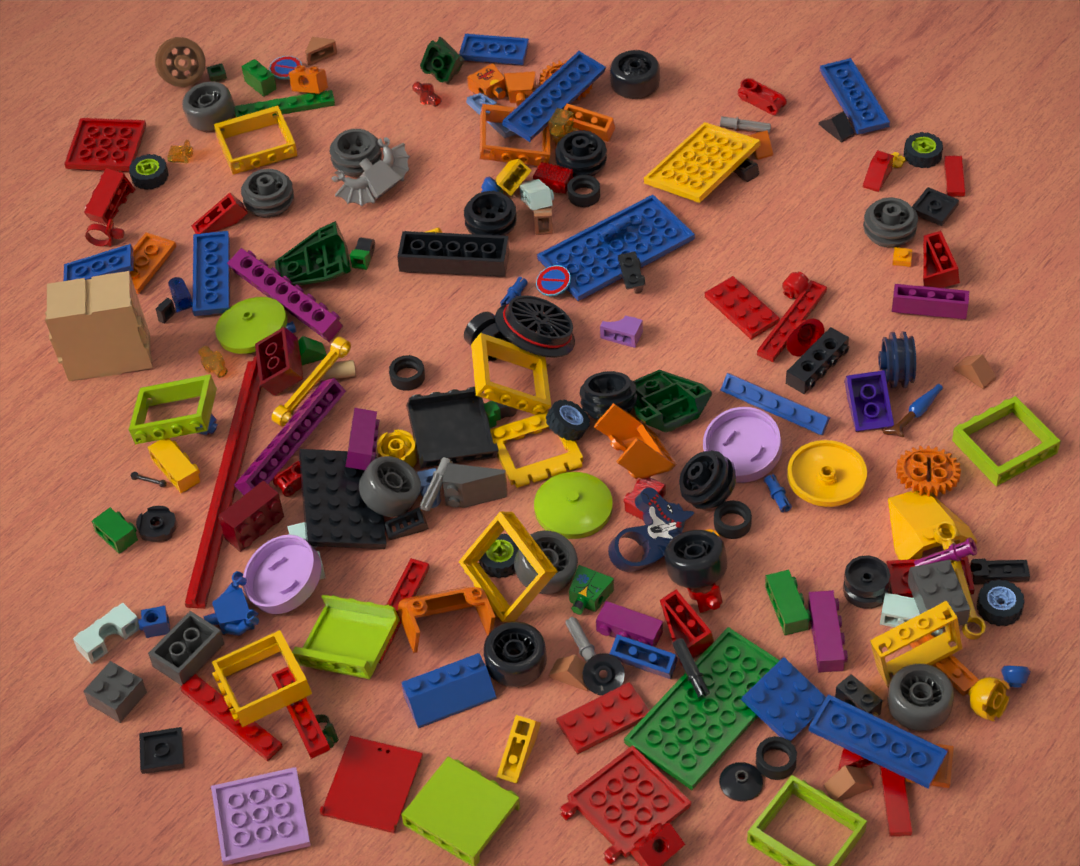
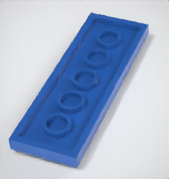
M851 58L820 65L821 74L858 135L890 127L889 119Z
M228 231L193 234L194 316L220 314L230 308V267L227 264L230 260Z
M829 694L809 726L810 732L928 789L947 755V750Z

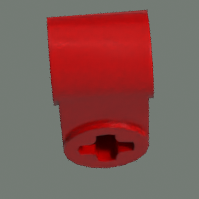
M300 461L279 472L273 478V484L282 490V494L286 497L293 495L302 488Z

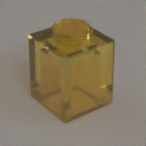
M557 108L549 120L550 134L560 137L568 134L574 125L573 112Z

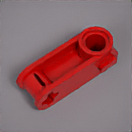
M751 78L743 79L737 91L741 100L771 115H776L779 109L787 104L784 95Z

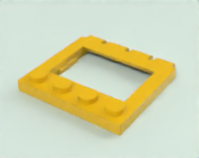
M549 411L490 429L493 443H497L498 446L497 456L503 469L506 470L510 484H515L516 488L530 484L529 479L533 483L547 479V473H550L551 477L565 473L566 467H568L569 471L583 467V455L576 442L560 438L565 450L568 451L567 453L518 469L515 468L504 444L508 440H519L527 434L541 433L543 429L548 428L546 416Z

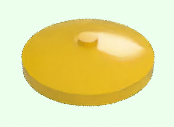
M820 440L805 444L795 451L788 463L787 477L792 490L804 501L817 506L835 507L847 504L861 494L866 484L867 467L861 455L850 446L837 441Z

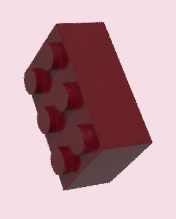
M283 327L255 344L260 386L270 394L275 396L304 379L298 337L287 328Z
M262 481L218 516L224 539L241 552L246 547H249L258 537L264 535L273 525L279 523L284 517L279 493L265 481Z

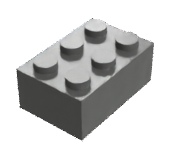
M950 560L910 567L908 585L920 614L947 601L958 618V624L964 625L968 623L970 607Z
M189 611L148 654L155 669L182 686L225 643L220 629L192 611Z

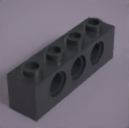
M830 327L786 371V384L803 394L812 389L820 377L823 378L827 370L831 366L834 367L842 355L845 356L849 351V337Z

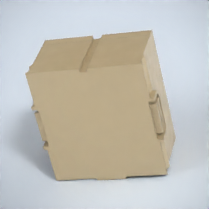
M129 271L94 276L92 279L87 280L81 278L47 284L45 322L49 329V340L58 358V363L63 365L68 381L120 375L125 372L153 368L151 364L150 332Z

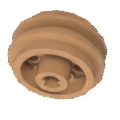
M174 37L166 40L159 46L155 55V66L159 76L165 82L175 87H187L195 84L205 71L206 58L203 50L196 42L188 38ZM174 48L177 49L176 54H172ZM186 48L190 51L187 55L184 53ZM167 59L171 60L170 65H166ZM180 59L185 60L184 66L179 65ZM173 70H177L178 74L176 76L172 75ZM189 70L190 73L185 76L184 72Z

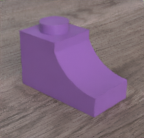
M626 315L619 321H602L600 325L601 339L633 348L636 347L643 333V320Z

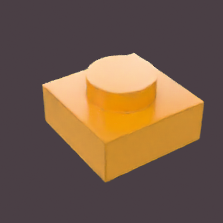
M894 247L892 265L911 267L913 249Z

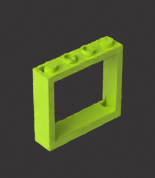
M211 374L140 388L129 426V432L135 445L208 431L217 391ZM200 396L196 414L145 423L149 406Z
M1016 396L1009 400H1004L1001 404L987 409L986 412L972 417L963 424H958L954 428L952 441L996 487L1056 455L1061 442ZM1013 412L1043 443L998 467L969 435Z
M791 775L748 830L747 843L783 866H816L764 833V830L792 794L854 831L828 865L840 866L865 833L867 820L860 817L859 813H854L847 809L841 802L827 797L823 791L809 786L805 780L801 781Z

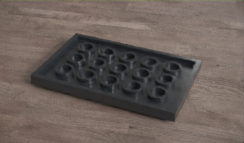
M300 449L299 461L306 541L311 546L385 549L387 544L384 517L371 510L364 503L359 493V481L365 470L346 467L348 451Z

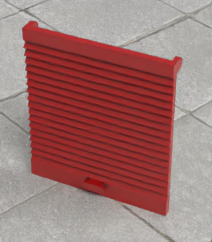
M350 735L324 805L320 807V814L395 834L423 753Z

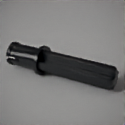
M684 639L675 640L672 645L686 671L688 682L692 684L698 699L703 698V694L706 697L710 694V691L702 678L703 673L699 672Z

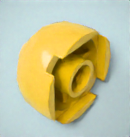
M986 677L974 684L969 691V699L975 714L992 722L995 721V716L1000 718L1009 702V696H1006V689L1010 690L1008 683L998 678Z

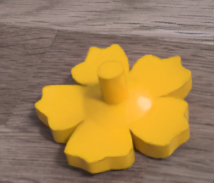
M896 152L892 153L894 155L892 168H901L903 163L906 162V157L899 156V153Z

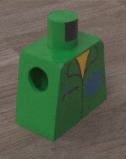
M579 565L569 589V599L573 603L571 610L578 615H581L585 608L593 612L597 611L614 591V578Z

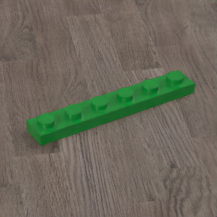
M328 90L320 94L308 93L235 106V116L237 118L275 106L279 107L282 114L335 106L333 91Z

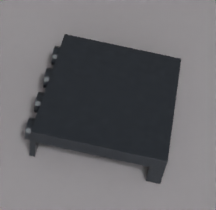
M475 387L461 391L453 389L446 393L433 392L424 396L416 394L409 397L406 407L421 469L439 466L443 457L450 459L453 464L496 457L499 451L497 443H493L483 398L476 396Z

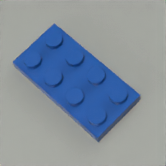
M465 34L459 54L466 61L524 65L529 38Z
M124 245L64 264L63 281L81 278L87 280L92 279L94 276L133 271L132 245Z

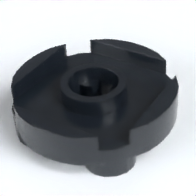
M159 505L147 508V512L141 513L138 516L136 526L144 541H167L172 538L177 521L174 513L169 508ZM156 521L160 522V524L157 526L152 525L155 524Z

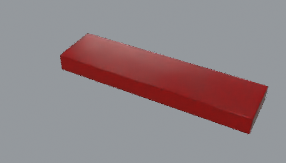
M879 765L889 837L912 836L905 779L903 776Z

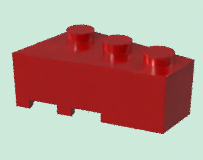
M106 168L100 177L97 187L93 190L89 203L85 206L84 213L89 220L108 225L109 220H113L119 212L118 207L121 203L125 204L128 194L134 193L136 189L124 173Z
M942 231L924 235V286L944 288L960 283L959 268Z
M677 589L660 600L673 642L683 638L693 658L712 645L714 642L712 631Z

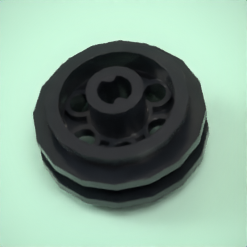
M580 130L566 134L557 143L555 149L557 166L572 169L573 178L579 175L594 176L605 166L607 161L605 142L590 131Z
M484 191L478 193L467 202L464 208L465 226L471 234L506 236L514 229L517 223L516 206L512 199L501 192Z
M605 371L596 373L588 377L580 388L581 407L594 419H600L613 403L627 413H630L637 403L635 383L627 375L620 372Z
M711 450L696 454L686 463L680 474L679 485L682 497L698 509L705 510L718 507L727 500L735 487L736 471L734 464L719 451Z

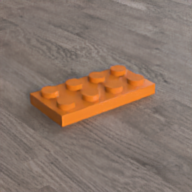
M145 232L133 247V271H130V275L137 294H140L177 247L176 242Z

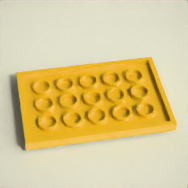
M704 122L643 178L644 184L700 203L761 146L760 140Z

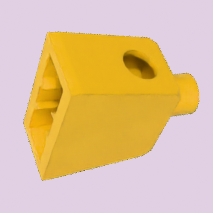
M520 159L511 160L497 175L495 181L498 186L512 196L532 170Z

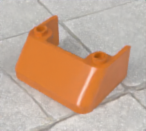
M614 403L594 425L597 430L609 437L611 440L610 445L614 449L624 451L616 462L627 469L628 473L635 479H638V477L644 479L672 471L677 465L652 429Z
M460 587L402 599L398 605V614L413 653L418 652L420 630L415 618L475 606L488 636L493 630L495 615L485 591L479 587Z

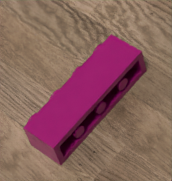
M895 284L892 312L966 319L969 291Z
M354 408L346 467L366 470L367 466L375 460L380 419H376L377 411Z
M834 590L809 592L808 608L811 614L810 622L818 673L843 671L844 663L848 662L847 650H843L842 646L845 645L844 632L840 633L842 617L837 615L839 599L835 598Z

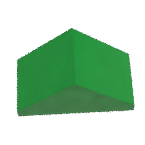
M305 336L298 340L302 365L323 360L327 356L323 343Z

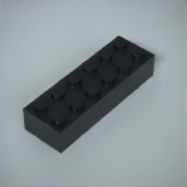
M402 231L397 255L399 272L505 277L510 252L509 237Z

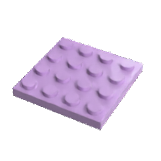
M296 767L211 786L221 857L224 866L311 846Z

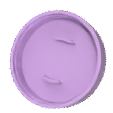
M736 407L722 412L710 422L703 437V450H713L722 453L734 464L736 482L745 483L758 480L772 471L782 453V440L776 422L767 413L752 407Z
M282 535L264 543L252 555L244 571L243 577L247 579V583L243 586L247 598L260 610L269 614H282L297 608L310 597L319 582L322 567L319 554L306 540L296 535Z

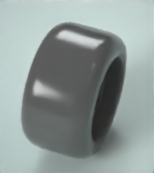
M204 82L192 87L185 94L182 101L187 121L193 128L200 131L215 130L214 124L232 119L235 113V104L229 89L219 82Z
M383 456L373 460L367 466L359 481V493L364 503L374 512L388 517H398L407 513L412 508L421 491V481L417 472L405 461L390 456Z
M543 530L530 534L558 571L539 594H554L563 590L569 584L577 569L578 557L574 546L566 537L554 531ZM518 549L514 568L518 579L527 588L538 573L521 550Z
M911 664L900 669L893 676L888 691V708L893 718L905 728L914 731L933 730L941 726L948 719L952 710L954 689L949 678L940 669L927 664Z

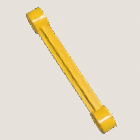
M337 337L332 342L330 352L285 405H279L275 408L271 417L273 422L281 427L286 425L292 418L293 411L339 357L344 358L351 349L349 341L342 337Z
M944 521L939 523L934 531V539L943 546L944 550L948 549L951 544H954L953 539L957 532L955 526L950 522ZM946 528L951 532L952 537L943 538L938 530ZM952 560L950 562L970 607L968 623L974 622L981 629V632L975 634L968 630L967 624H964L962 632L968 639L976 640L982 636L986 625L983 619L976 615L960 561Z

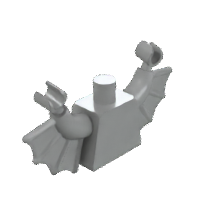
M381 138L378 139V146L384 149V159L379 160L374 165L368 158L361 161L359 165L363 168L364 172L358 179L346 178L341 170L334 172L338 177L333 176L331 178L332 181L344 182V185L335 193V196L343 198L347 204L357 203L360 206L366 203L374 204L379 197L393 188L400 180L404 181L405 173L409 171L407 162L408 158H410L405 151V143L390 149L388 148L390 144L389 138H384L385 144L382 143Z

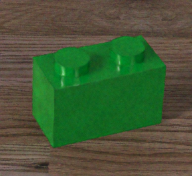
M256 59L241 66L244 81L260 95L265 97L277 90L274 74Z
M111 507L92 520L95 533L119 554L138 541L135 533L137 532L136 527L131 522L127 523L123 515L119 511L115 512Z

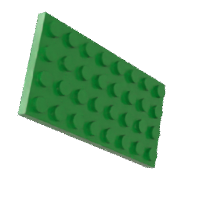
M727 627L695 662L699 672L703 673L702 678L710 694L706 697L703 694V698L698 699L692 684L688 682V676L685 672L624 738V744L629 747L633 745L647 760L690 790H693L758 717L741 698L780 660Z

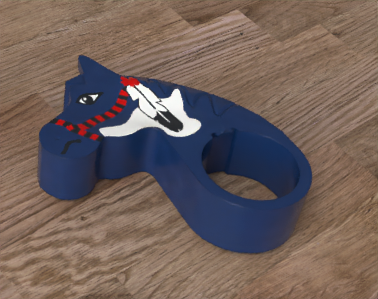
M645 488L635 498L636 507L643 512L645 525L626 528L612 539L608 548L611 562L616 568L624 572H635L650 567L665 555L667 544L675 536L682 533L685 521L693 516L694 512L683 511L679 503H669L655 489ZM621 538H631L643 547L644 554L640 562H630L621 555L618 546Z

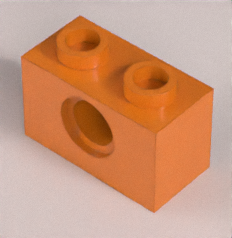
M300 65L289 72L293 92L320 94L328 88L325 69H318L316 66L305 68V66Z

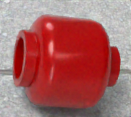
M802 272L790 273L782 283L784 295L790 299H797L809 287L808 277Z

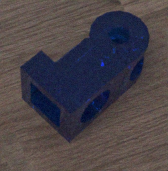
M180 277L170 279L168 285L176 312L192 308V298L184 280Z

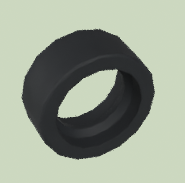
M579 175L569 181L567 185L568 199L572 204L579 207H589L599 201L600 183L596 178L589 175ZM579 188H590L594 190L589 194H578L574 192Z
M403 355L393 360L389 366V376L392 385L403 391L413 390L422 385L425 380V370L422 361L411 355ZM405 368H412L418 371L409 378H402L396 375L397 372Z
M731 500L723 502L715 509L714 527L719 535L729 539H737L745 536L750 531L752 514L746 504ZM734 513L742 516L744 522L737 526H730L723 523L721 518L726 514Z
M777 736L766 738L760 742L756 751V766L760 773L773 780L785 779L792 775L796 769L797 762L795 746L789 740ZM774 749L781 750L789 756V762L780 767L771 766L764 761V754Z

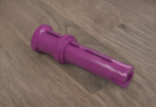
M970 537L965 542L957 545L955 543L951 544L948 549L917 559L914 561L915 566L946 560L958 562L968 555H977V547L974 540Z

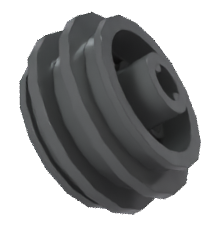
M349 129L338 134L331 143L329 150L333 167L343 171L347 176H361L364 172L363 168L359 165L361 161L368 158L374 165L381 160L382 152L380 150L381 147L377 144L378 138L363 129Z
M261 169L253 172L244 181L241 187L243 204L248 211L260 217H275L282 214L294 200V190L290 178L284 173L275 169Z
M893 197L882 198L872 203L866 209L863 228L865 234L873 243L887 248L900 247L915 236L918 216L908 202Z

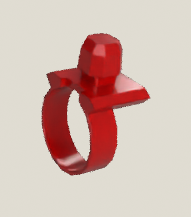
M110 219L107 227L101 224L89 225L85 237L89 243L95 246L108 245L110 247L113 239H123L125 233L123 229L115 228L114 221ZM98 230L105 233L109 238L98 240L93 238L88 231Z
M716 583L710 585L712 590L705 594L703 592L695 593L692 592L693 588H687L690 598L697 601L700 613L710 609H719L723 603L720 588L716 586Z

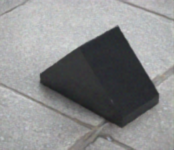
M844 111L832 114L819 122V126L841 143L854 136V131Z

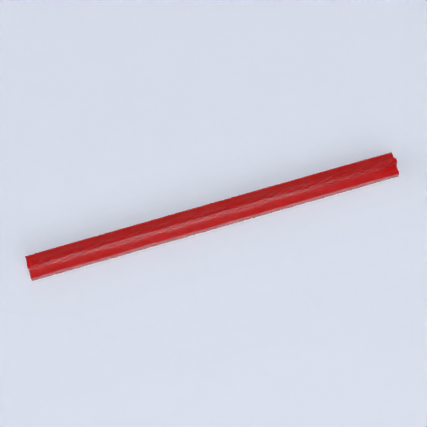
M254 356L253 361H248L188 587L185 600L186 608L206 609L224 538L218 515L232 505L236 491L234 484L239 479L262 388L259 381L256 356Z

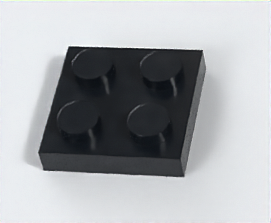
M927 187L912 208L916 211L917 216L943 226L959 205V200Z
M182 727L139 733L140 770L142 774L185 768Z

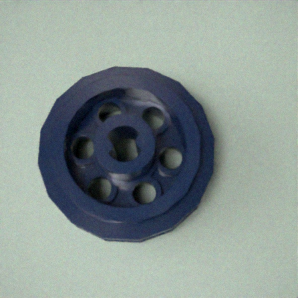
M901 331L899 338L896 337L895 332H890L888 339L883 337L881 351L878 353L879 370L885 371L887 384L890 382L891 388H896L898 382H901L903 388H907L909 381L914 383L916 378L915 340L913 336L908 338L905 331Z

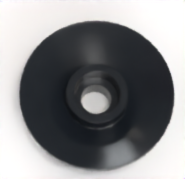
M596 654L586 662L583 668V680L586 687L597 695H604L622 686L624 682V667L619 659L611 654ZM601 670H605L607 672V676L605 678H601L599 676Z
M736 762L728 765L722 771L719 783L722 792L728 798L743 802L752 800L759 795L763 787V777L755 766L745 762Z

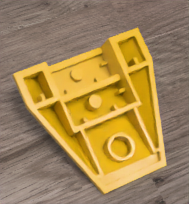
M910 491L888 498L894 551L899 560L921 559L923 551L941 546L934 539V531L937 525L944 521L950 522L955 526L957 532L953 540L956 545L965 542L970 537L977 544V540L969 526L933 494H930L928 497L925 492L919 495V491L914 493ZM940 528L938 530L943 538L952 537L948 529Z

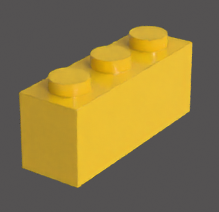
M170 438L162 439L148 446L151 460L180 493L200 483V470L198 466L190 462L185 452L182 453L180 451V447L175 440L171 441Z

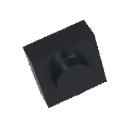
M166 298L157 306L156 313L159 322L165 324L176 313L173 300Z

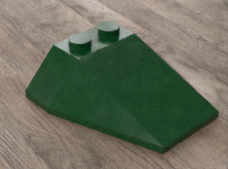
M335 221L319 228L275 261V267L280 273L279 276L282 278L286 276L292 282V285L295 286L329 281L351 272L348 248L337 222Z
M662 370L654 371L633 381L636 385L637 403L634 406L636 416L646 425L665 433L698 419L712 396V391L703 384Z

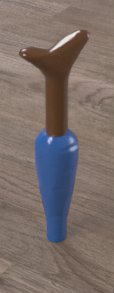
M937 384L933 389L915 400L909 406V413L899 423L884 429L883 433L886 435L897 434L899 437H904L903 428L913 418L921 417L927 411L936 396L943 389L942 385Z

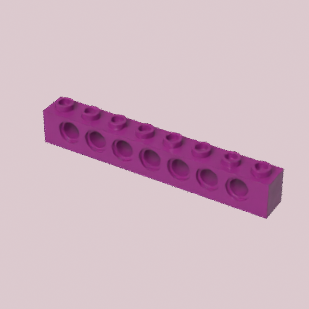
M240 248L227 263L229 267L264 295L280 302L287 312L330 342L343 327L339 321L341 319L340 316L334 311L330 313L323 303H316V299L309 293L305 295L304 290L298 285L293 286L286 276H283V278L279 276L280 273L275 268H268L269 265L264 260H257V256L253 252Z
M335 378L321 382L234 484L243 495L262 481L269 484L344 395L345 389Z

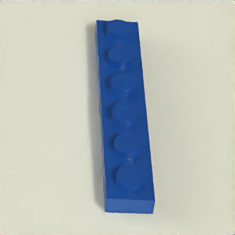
M730 373L726 374L720 389L722 392L820 435L824 434L830 420L829 416Z

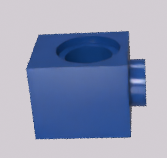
M165 606L141 610L142 618L138 619L140 631L144 630L146 638L165 635L170 631L169 616Z

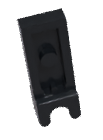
M972 559L970 562L971 572H974V585L986 584L992 580L1011 582L1029 581L1030 579L1027 560L986 561V559Z

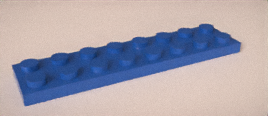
M578 51L503 120L502 125L525 140L532 141L564 110L566 104H571L605 72L606 67Z

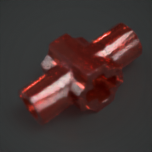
M419 81L413 84L412 90L420 95V102L423 105L432 104L435 107L440 105L441 97L434 93L432 84H422Z

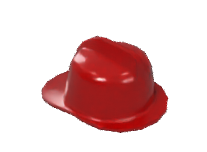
M815 318L797 322L787 339L788 352L796 357L802 356L824 334L825 328L823 323Z

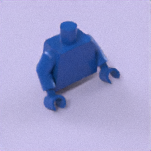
M239 571L233 573V582L212 602L215 613L203 616L204 620L213 626L219 624L221 633L224 635L241 636L246 631L255 629L254 625L259 623V618L256 617L258 612L253 609L249 610L243 590L239 587V585L244 586L247 583V579L242 577L243 573Z

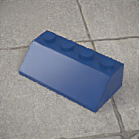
M480 653L401 682L403 696L418 728L497 699L487 667Z

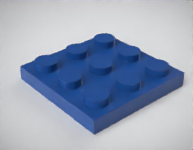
M783 657L741 700L779 737H783L791 742L814 719L826 696Z

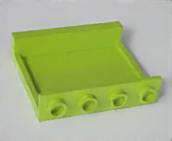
M322 595L325 606L303 648L295 647L292 651L299 666L370 679L400 621L395 608L390 605H378L372 602L357 601L352 598L345 599L335 595Z
M447 757L402 813L403 825L467 864L477 866L480 862L479 854L514 809L519 811L520 802L515 792L507 791L500 787L496 781L484 778L480 772L467 768L460 760H453Z

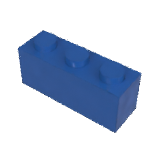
M618 634L610 651V654L619 659L621 663L668 679L672 678L678 661L676 654Z

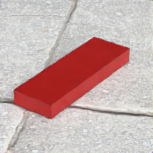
M944 156L947 195L951 197H965L962 156Z

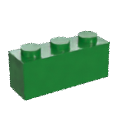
M789 570L765 576V589L784 636L808 630L809 621H811L810 611L804 607V597L797 590V580L791 576Z

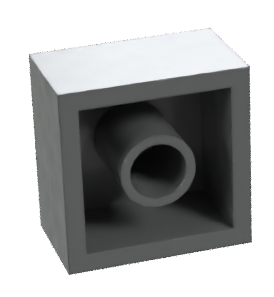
M112 661L104 667L83 691L88 705L119 723L124 720L147 693L143 679Z

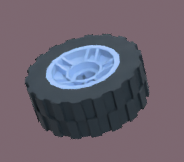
M556 401L546 416V423L549 425L550 430L560 438L568 441L582 438L590 426L588 414L583 408L572 401Z
M989 581L979 591L977 599L978 613L989 624L996 626L1014 624L1022 615L1025 603L1024 594L1019 587H1016L1014 583L1009 581Z

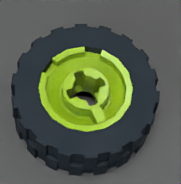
M920 132L914 133L906 139L904 157H906L905 159L910 165L930 168L936 166L942 158L943 142L936 135Z
M156 154L137 157L129 166L132 183L139 189L152 190L158 188L169 177L164 158L162 159L161 156Z
M501 534L481 557L479 564L486 574L491 577L506 578L509 575L515 574L514 561L519 548L509 535Z

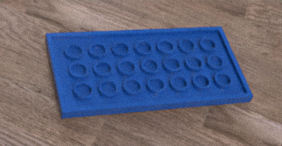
M652 194L537 254V259L545 268L554 265L565 267L571 275V283L567 290L577 301H580L623 278L618 255L636 252L642 268L693 241L695 234ZM625 215L630 217L632 225L621 230L620 234L613 235L605 240V242L599 240L597 232L608 227L609 223L612 221L616 222Z

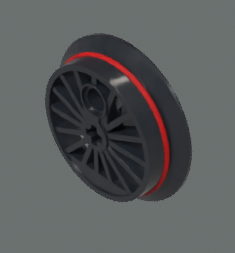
M528 295L517 296L510 303L501 306L495 314L496 325L504 337L529 353L557 358L568 355L575 346V338L572 333L573 323L570 317L560 307L545 299Z

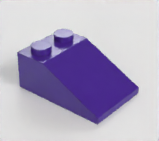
M885 371L847 375L844 383L855 431L859 432L893 426L894 422Z

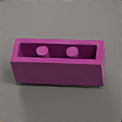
M606 601L596 619V631L604 636L616 638L618 634L656 647L663 633V621Z

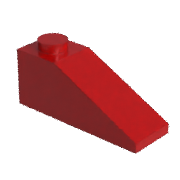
M229 193L191 226L195 234L216 232L236 224L248 214V211L238 198Z

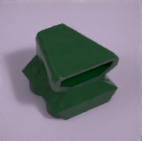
M439 37L437 42L432 40L428 44L420 63V68L425 74L435 76L439 82L449 84L453 76L459 73L464 58L442 37Z

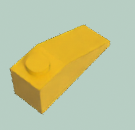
M519 715L515 716L498 770V778L518 784L536 742L541 725L540 722Z

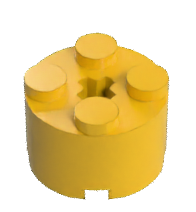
M397 429L389 434L388 432L384 433L378 439V458L383 456L395 457L405 461L412 468L415 466L417 451L413 436L409 432Z

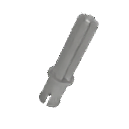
M721 116L720 127L755 132L768 130V133L771 130L770 123L738 119L739 117Z
M443 457L437 470L433 472L434 477L420 503L422 510L430 511L443 484L447 463L453 464L450 459Z
M570 617L566 620V626L579 648V654L587 662L592 656L596 655L594 652L595 647L589 643L576 618Z

